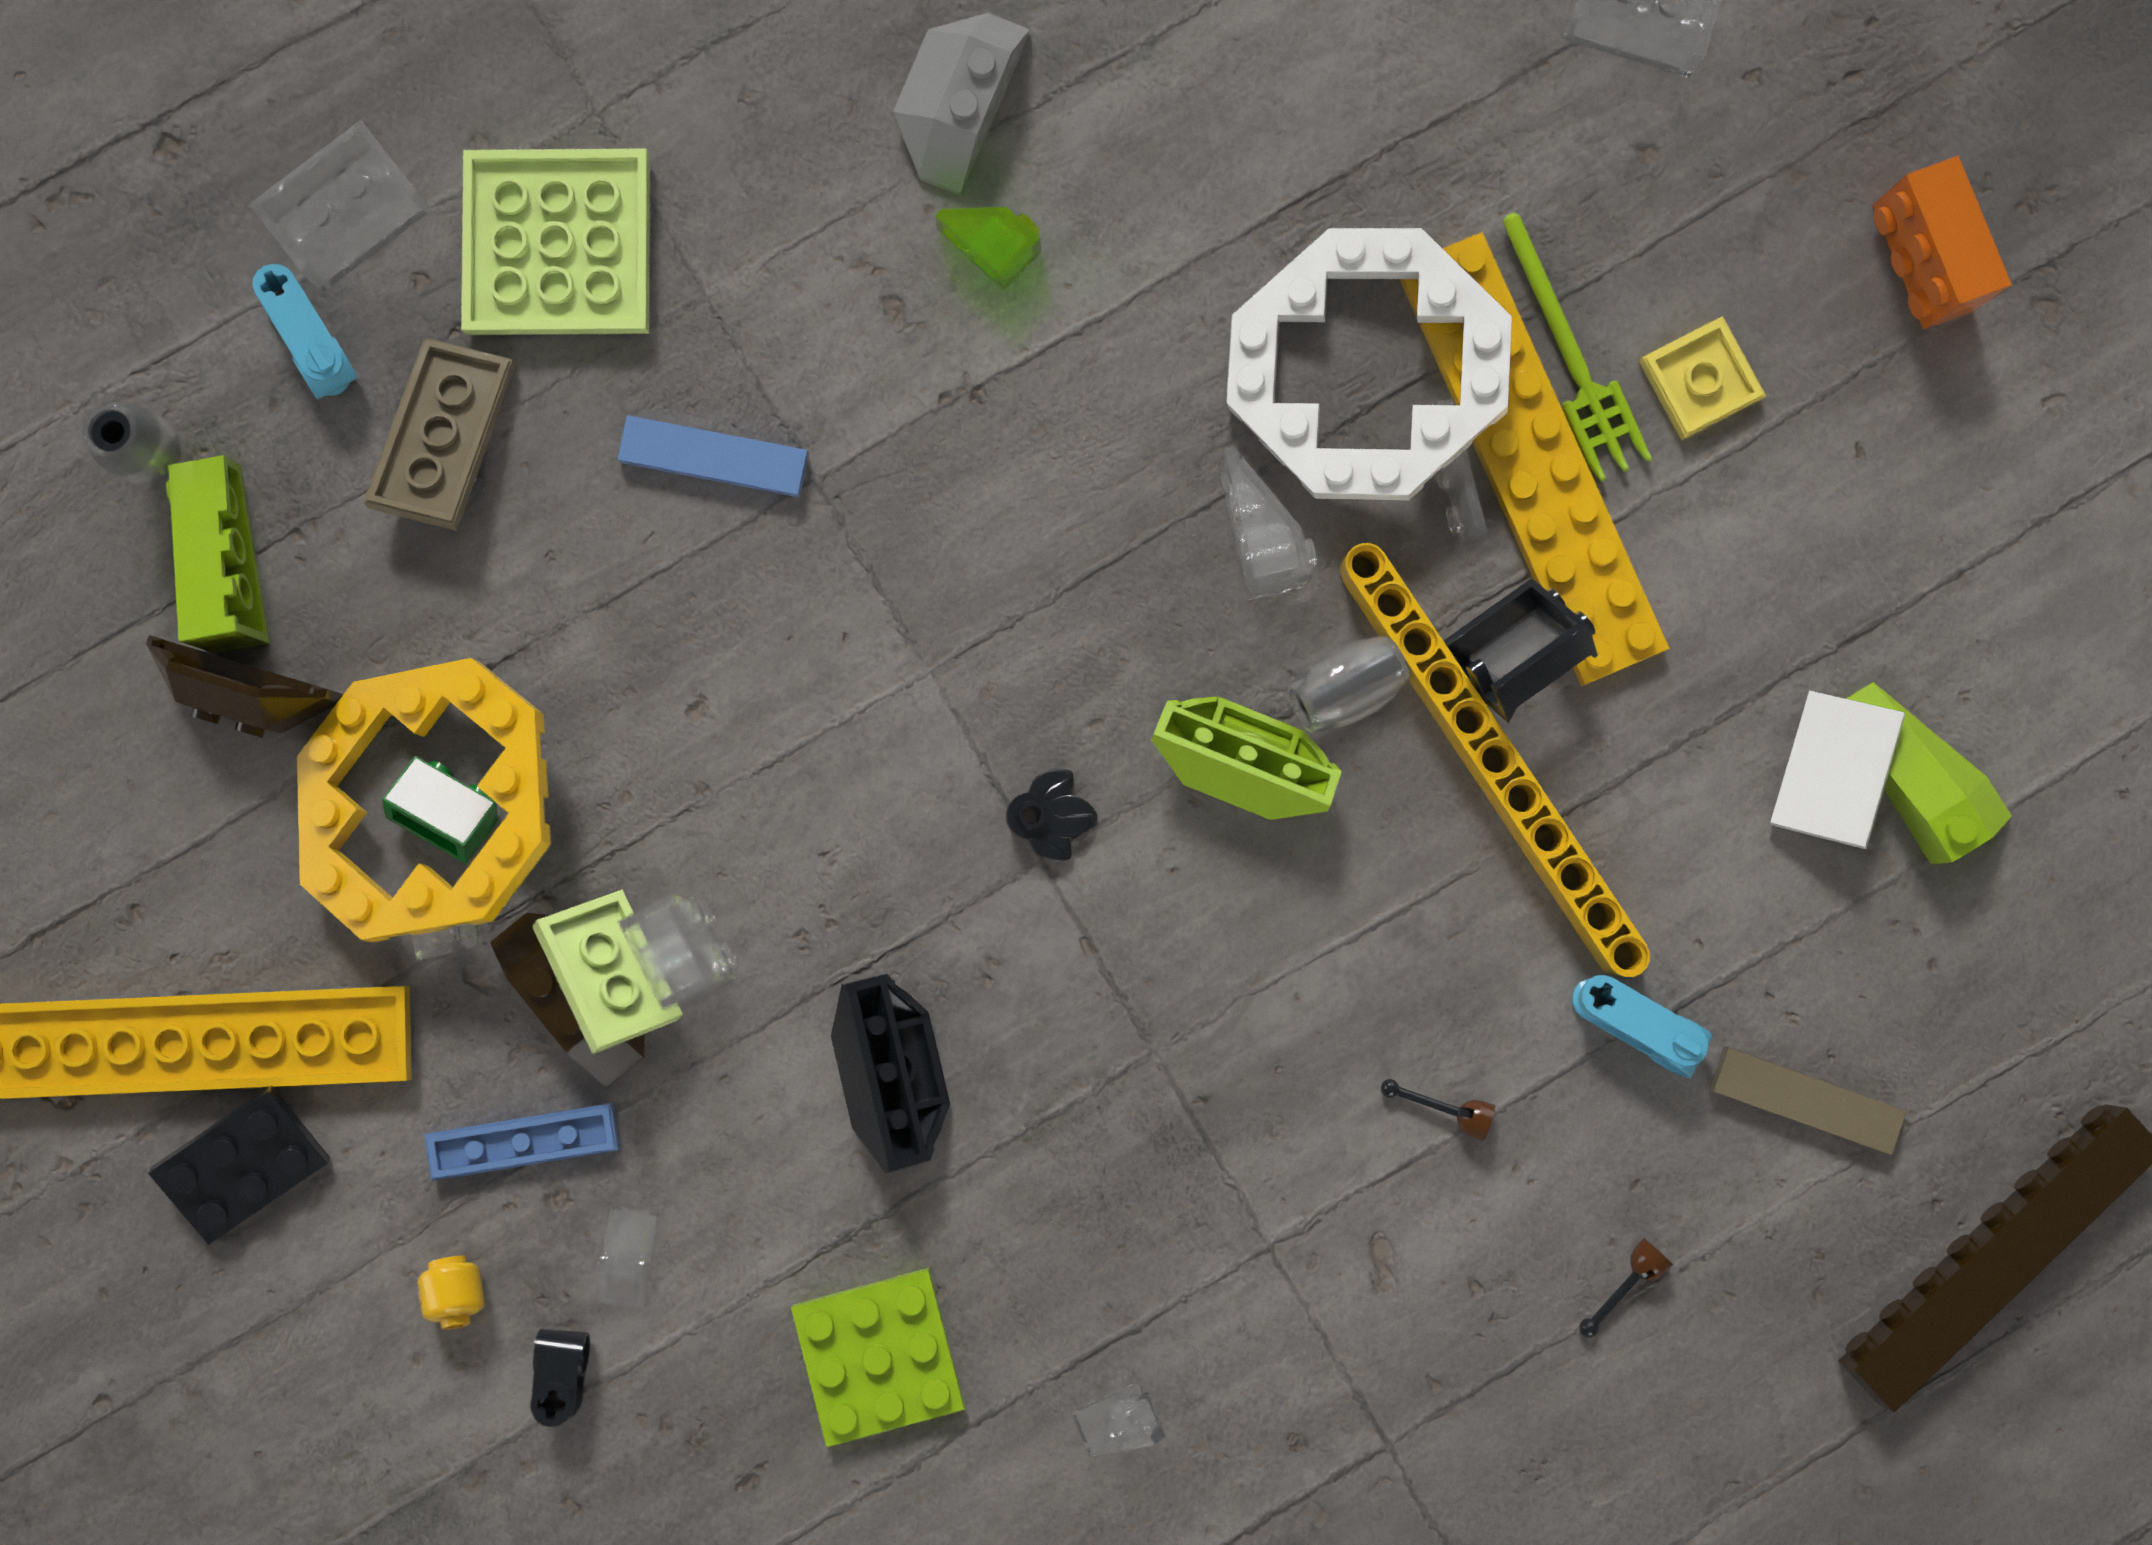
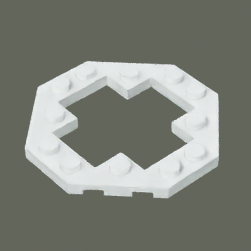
M1329 228L1232 314L1227 406L1241 422L1243 421L1252 430L1259 441L1276 459L1301 481L1302 486L1315 499L1410 500L1424 487L1423 484L1441 468L1445 469L1472 445V441L1491 424L1494 425L1508 412L1512 316L1422 228ZM1327 279H1419L1418 323H1464L1460 405H1413L1411 450L1318 448L1319 404L1274 403L1279 322H1325Z

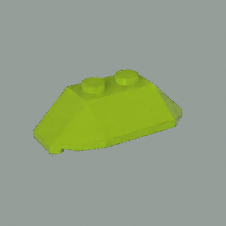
M1219 696L1193 698L1182 702L1178 700L1167 701L1151 739L1183 785L1269 820L1327 812L1331 806L1342 773L1335 763H1330L1323 750L1305 731Z

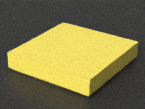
M1723 316L1643 356L1638 361L1681 441L1766 397Z

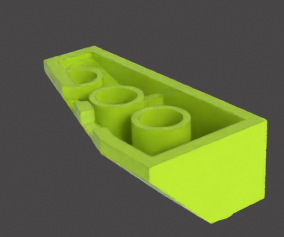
M1874 682L1845 698L1905 712V719L1884 791L1930 864L1952 863L1992 839L2012 817L1985 774Z

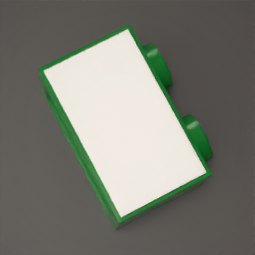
M417 756L412 759L382 798L386 819L464 864L469 861L498 821L497 803L479 789L476 784L468 786L455 779L453 773L441 763L436 761L427 763Z

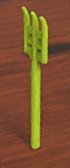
M1518 213L1508 214L1503 220V225L1568 370L1579 387L1575 401H1565L1562 404V408L1587 464L1601 482L1606 480V476L1594 451L1595 447L1606 443L1615 462L1624 472H1627L1629 466L1616 439L1627 433L1645 461L1650 462L1652 456L1648 451L1618 381L1609 382L1607 387L1592 381L1586 361ZM1612 396L1615 406L1603 410L1600 400ZM1589 405L1593 415L1580 420L1577 410ZM1620 414L1624 424L1612 429L1608 419ZM1597 424L1601 434L1589 439L1585 429Z

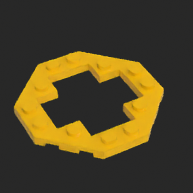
M472 658L352 682L297 755L300 885L358 938L368 942L390 940V937L405 934L419 935L448 930L449 927L469 923L476 925L493 922L551 845L550 825L545 823L544 798H548L547 764L541 755L540 734H545L544 714L482 663ZM452 703L505 747L477 787L509 814L454 887L431 867L419 863L394 897H392L340 851L341 847L368 812L343 792L338 785L391 715L413 733L425 737L448 705Z

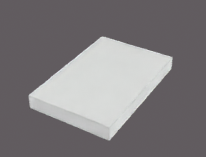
M1809 691L1771 818V825L1867 849L1905 719V712Z

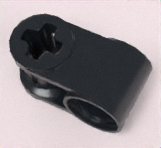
M540 1329L538 1331L533 1352L534 1375L530 1408L534 1419L543 1426H559L575 1415L581 1407L585 1372L590 1354V1334L588 1332ZM558 1391V1399L566 1401V1405L559 1411H556V1404L554 1402L548 1401V1397Z

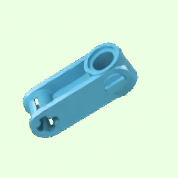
M269 264L259 269L253 277L252 286L254 292L294 358L292 360L315 398L318 400L324 396L341 394L351 382L358 379V376L337 340L331 337L294 274L287 267L280 264ZM282 289L284 293L276 296L275 292Z
M1597 975L1578 983L1571 996L1572 1006L1582 1018L1646 1054L1663 1068L1690 1079L1698 1064L1705 1058L1708 1045L1713 1038L1709 1031L1697 1023L1671 1012L1618 980L1606 975ZM1600 988L1602 990L1600 998L1606 1003L1605 1005L1594 1007L1595 998L1589 992Z

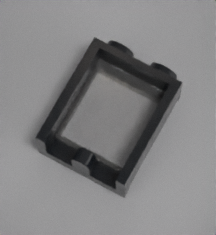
M1532 578L1443 640L1483 701L1508 724L1517 707L1590 655L1594 658L1598 656L1592 637L1596 631L1589 618L1581 611L1574 613L1566 606L1562 597L1554 589L1546 590Z

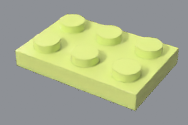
M623 890L538 919L532 926L592 1054L673 1023L683 1015Z

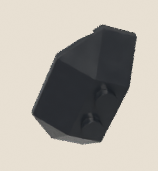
M888 974L842 984L831 1032V1040L852 1129L885 1173L930 1161L934 1152L933 1146L941 1132L950 1101L929 1012L909 993L897 986Z

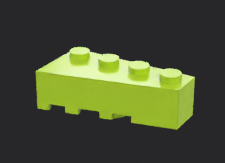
M224 455L168 465L169 480L166 482V493L171 505L179 642L215 654L270 644L241 465Z

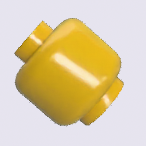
M451 1256L429 1262L427 1264L428 1270L423 1272L417 1281L423 1318L430 1322H440L441 1330L457 1329L470 1325V1316L478 1313L485 1306L480 1268L474 1263L467 1262L466 1256Z

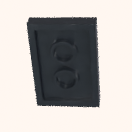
M271 1085L153 1165L148 1174L209 1245L327 1165L330 1156Z

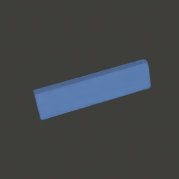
M627 415L617 460L623 464L800 498L809 452L805 449Z
M614 1102L424 1134L431 1181L621 1149Z

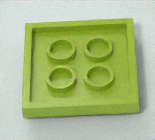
M930 1268L792 1305L791 1311L826 1448L965 1410V1402Z

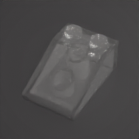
M1234 446L1224 448L1218 465V472L1248 600L1303 588L1312 575V567L1317 566L1316 552L1312 539L1304 540L1301 526Z

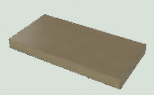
M424 337L364 499V504L368 509L455 531L458 530L516 367L513 359Z

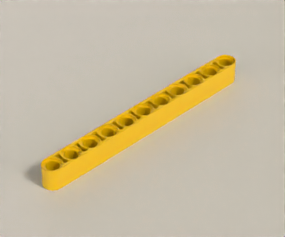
M1361 543L1354 546L1347 553L1340 566V576L1343 583L1383 643L1392 652L1399 667L1600 968L1605 973L1618 977H1635L1642 974L1650 962V951L1647 944L1388 557L1378 546L1372 543ZM1357 557L1369 559L1374 566V575L1369 578L1358 576L1352 568V560ZM1390 595L1398 601L1400 612L1397 616L1389 617L1380 611L1378 607L1380 596ZM1415 633L1423 638L1425 642L1423 655H1413L1406 650L1404 646L1406 634ZM1440 671L1449 677L1451 689L1448 694H1439L1432 689L1430 685L1432 672ZM1459 710L1470 711L1475 716L1477 727L1473 733H1465L1458 728L1456 716ZM1487 748L1497 750L1502 757V767L1497 773L1488 771L1483 765L1482 755ZM1513 787L1523 789L1528 796V805L1523 812L1516 811L1510 806L1508 795ZM1541 825L1548 827L1554 835L1553 846L1548 851L1540 849L1535 842L1536 830ZM1568 864L1574 866L1580 874L1579 885L1574 890L1567 889L1561 880L1562 870ZM1593 904L1600 905L1606 913L1605 924L1598 930L1589 924L1587 913ZM1621 943L1627 944L1632 952L1631 963L1624 969L1620 968L1614 960L1615 949Z

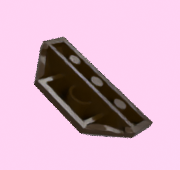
M151 635L148 636L146 642L175 702L192 707L191 717L219 724L221 716L237 721L234 730L263 738L265 729L282 734L335 706L343 696L341 693Z
M525 913L490 942L502 970L510 984L563 1050L605 1087H609L645 1057V1034L592 1054L532 927L538 919L550 915Z

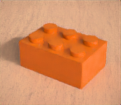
M1959 155L1906 174L1872 205L1874 208L1875 226L1880 234L1885 235L1892 252L1891 264L1893 270L1899 277H1902L1909 294V309L1912 315L1919 319L1923 330L1975 311L2012 285Z

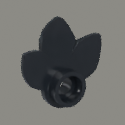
M1053 769L1036 776L1030 785L1028 793L1016 796L1009 803L1006 810V822L1011 832L1019 838L1029 840L1036 854L1048 861L1070 860L1072 849L1069 837L1078 836L1088 831L1098 819L1097 812L1087 801L1078 796L1071 795L1073 772L1067 769ZM1027 807L1033 808L1037 813V820L1034 824H1029L1024 819L1023 813Z

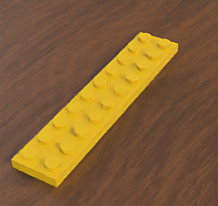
M1483 232L1442 248L1512 316L1508 412L1494 425L1488 426L1472 443L1533 580L1546 590L1554 589L1562 597L1570 610L1574 613L1578 611L1584 613L1595 628L1596 633L1592 637L1598 656L1594 658L1590 655L1573 667L1581 687L1670 649ZM1400 279L1417 318L1419 279ZM1419 323L1455 405H1460L1464 323Z
M410 986L0 1004V1099L270 1087L271 1085L272 1087L412 1080Z

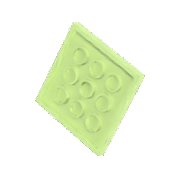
M647 149L463 150L461 330L466 335L649 334L650 154Z

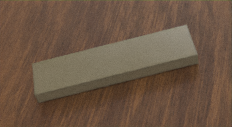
M1725 1046L1709 1090L1888 1155L1893 1154L1907 1112L1895 1106Z

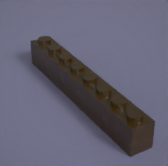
M2105 1104L2090 1110L2081 1120L2083 1126L2070 1138H2064L2054 1144L2047 1153L2049 1158L2037 1170H2031L2022 1175L2014 1184L2015 1191L2004 1202H1998L1990 1206L1980 1218L1982 1223L1969 1235H1962L1953 1241L1947 1249L1948 1255L1936 1267H1930L1921 1272L1913 1282L1914 1288L1902 1300L1897 1299L1889 1303L1879 1315L1880 1321L1868 1332L1859 1333L1849 1341L1845 1348L1846 1353L1838 1362L1878 1404L1895 1413L2152 1165V1134L2128 1108Z

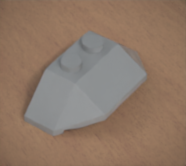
M990 13L928 29L893 111L920 180L962 196L1027 42L1030 29Z

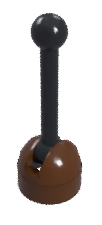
M1387 1079L1381 1084V1092L1385 1097L1393 1098L1399 1096L1456 1116L1458 1125L1464 1133L1470 1137L1482 1141L1485 1140L1494 1116L1495 1105L1484 1101L1470 1100L1461 1105V1107H1456L1399 1087V1084L1393 1079Z
M1645 1238L1640 1241L1630 1255L1632 1274L1592 1318H1586L1581 1321L1579 1329L1583 1336L1588 1338L1594 1337L1598 1333V1325L1640 1279L1647 1281L1657 1280L1672 1267L1673 1263Z

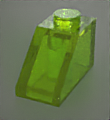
M1008 207L941 209L935 215L938 231L1003 291L1041 253V238L1038 236L1040 230L1037 225L1023 213L1016 216Z

